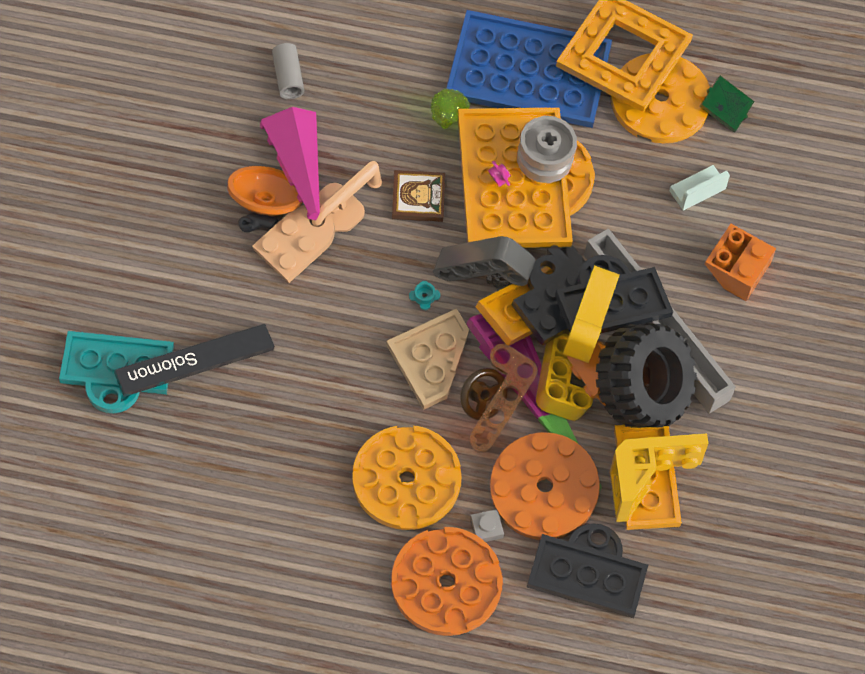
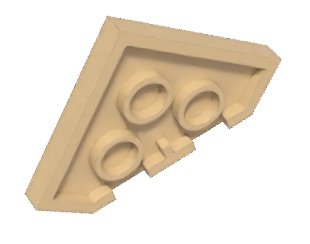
M457 308L386 342V346L423 410L448 398L469 335V328Z

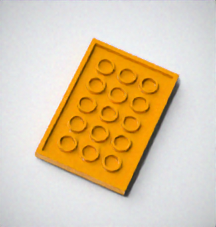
M560 108L458 109L467 242L504 236L513 239L523 248L551 247L553 245L558 247L572 246L573 240L566 176L552 183L537 182L528 178L520 170L517 163L520 136L525 125L532 119L541 116L560 118ZM493 160L498 166L503 164L511 176L507 178L510 186H507L505 183L499 187L489 174L488 170L494 166L492 164Z

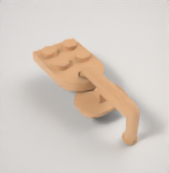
M369 162L345 185L339 183L326 185L319 192L320 214L317 220L308 219L306 216L308 211L305 205H301L296 210L288 213L252 246L254 251L289 284L331 245L335 232H348L363 219L365 215L364 206L353 194L366 183L371 188H379L381 186L382 180L377 162Z

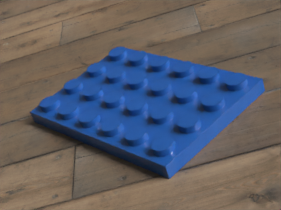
M470 10L466 11L445 92L446 98L494 108H560V118L567 123L593 128L601 90L556 67L558 58L576 32ZM605 38L593 56L607 63L612 40Z

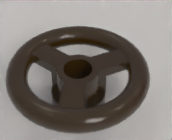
M483 368L473 372L466 379L461 389L460 402L464 412L475 420H487L497 415L507 399V383L504 377L494 369ZM484 376H489L494 378L498 383L489 386L486 383L477 379ZM500 392L497 403L485 412L486 403L491 399L492 395ZM468 398L477 403L475 411L471 408Z

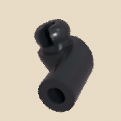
M254 212L241 217L238 221L240 229L243 232L249 233L260 228L270 230L278 223L277 218Z

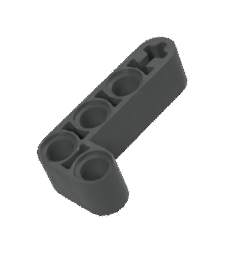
M499 236L443 247L433 274L445 281H456L499 273L508 282L518 286H525L532 272L535 258L513 239Z

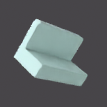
M712 165L670 186L669 191L681 209L685 210L725 190L730 175L727 171L720 174L715 166Z

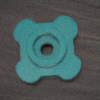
M421 281L415 287V290L409 293V299L416 301L422 310H428L435 300L440 299V292L435 290L431 283Z

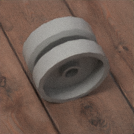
M541 116L528 122L521 132L517 151V163L520 170L528 178L542 183H552L565 177L572 167L577 148V136L573 128L566 121L555 116Z

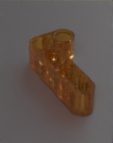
M506 344L496 345L490 353L492 367L507 377L471 432L470 445L478 453H486L493 447L537 375L536 364ZM499 351H505L509 354L510 359L505 364H499L494 359L495 354ZM520 366H529L533 374L529 378H521L517 373ZM507 388H514L518 392V398L514 401H507L503 397V391ZM498 410L503 414L504 420L500 424H493L489 421L488 416L492 411ZM485 423L489 429L497 432L493 434L490 431L486 439L489 444H482L479 447L477 446L475 436L481 437L486 428L482 427V424Z

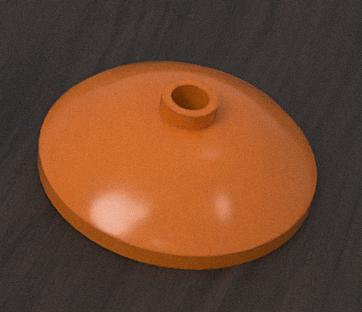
M249 166L236 170L228 179L227 189L234 201L241 207L257 214L283 215L296 210L303 203L297 199L298 192L295 186L290 185L284 172L279 169L265 166Z

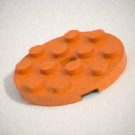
M543 432L526 435L507 446L496 460L490 480L492 502L504 523L520 535L540 540L542 534L558 539L563 538L580 526H583L594 512L600 489L597 468L587 451L568 437ZM548 479L553 487L549 492H542L537 487L538 482Z
M444 527V529L429 532L426 530L410 539L396 557L391 578L393 597L404 617L419 629L442 636L460 635L482 625L496 609L503 585L499 560L492 548L477 535L454 527ZM444 575H449L454 578L455 584L450 587H442L439 579Z

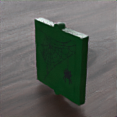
M720 75L713 86L707 89L708 94L700 107L732 132H736L742 121L748 118L747 113L755 101Z

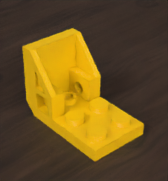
M707 433L625 439L615 450L610 468L616 522L629 520L650 490L652 485L651 476L656 470L664 471L671 467L682 466L684 469H691L701 465L708 446Z

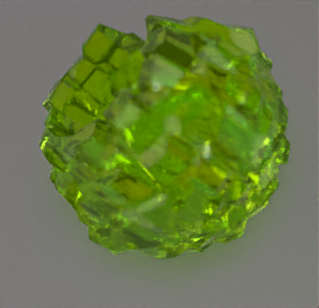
M444 88L435 94L430 107L432 119L443 129H446L452 123L454 124L458 121V109H469L470 104L463 93H460L458 90Z

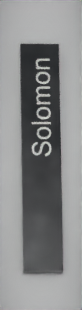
M262 324L115 369L114 374L123 397L273 351L275 346L266 325Z

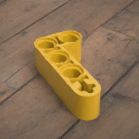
M594 265L564 348V355L589 363L620 274Z
M568 331L546 343L536 403L541 410L575 421L580 419L591 407L593 399L585 392L584 388L570 384L572 374L570 367L572 364L567 355L563 354L570 334Z

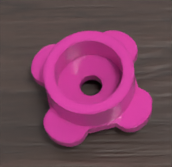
M493 160L492 164L494 166L488 170L489 174L499 187L505 183L507 186H510L507 179L511 176L503 164L498 166Z

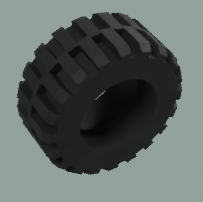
M662 324L628 325L624 328H619L604 343L605 348L601 349L598 356L600 362L596 364V372H598L596 387L600 389V394L598 395L601 402L606 404L604 408L609 415H613V419L618 423L631 428L669 426L676 420H679L685 413L684 410L689 408L692 402L690 398L695 394L696 389L694 387V380H697V372H694V365L696 364L694 357L690 355L691 349L689 345L684 343L685 339L673 328L663 326ZM645 360L650 370V384L647 392L643 384Z

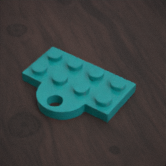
M68 331L59 381L62 384L85 386L90 403L99 411L105 413L123 412L137 401L140 392L123 397L114 374L115 369L174 352V342ZM168 383L141 392L167 395ZM108 394L118 396V400L113 404H107L103 401L104 397Z

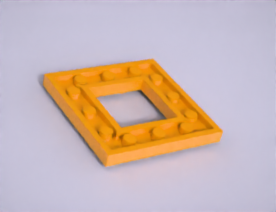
M599 0L558 58L556 67L644 112L691 42L693 35L627 0ZM614 24L655 45V48L635 77L593 56Z

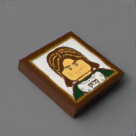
M394 170L392 219L443 222L445 173Z

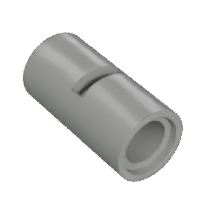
M290 43L279 44L272 50L279 94L284 99H295L304 94L297 47Z

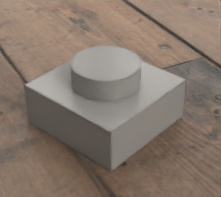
M497 509L471 515L470 520L474 534L485 542L504 538Z

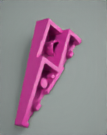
M290 107L261 119L260 128L265 129L267 132V141L269 145L274 146L277 152L276 158L291 186H295L298 192L297 199L299 202L304 203L308 211L307 218L317 220L320 214L316 112Z

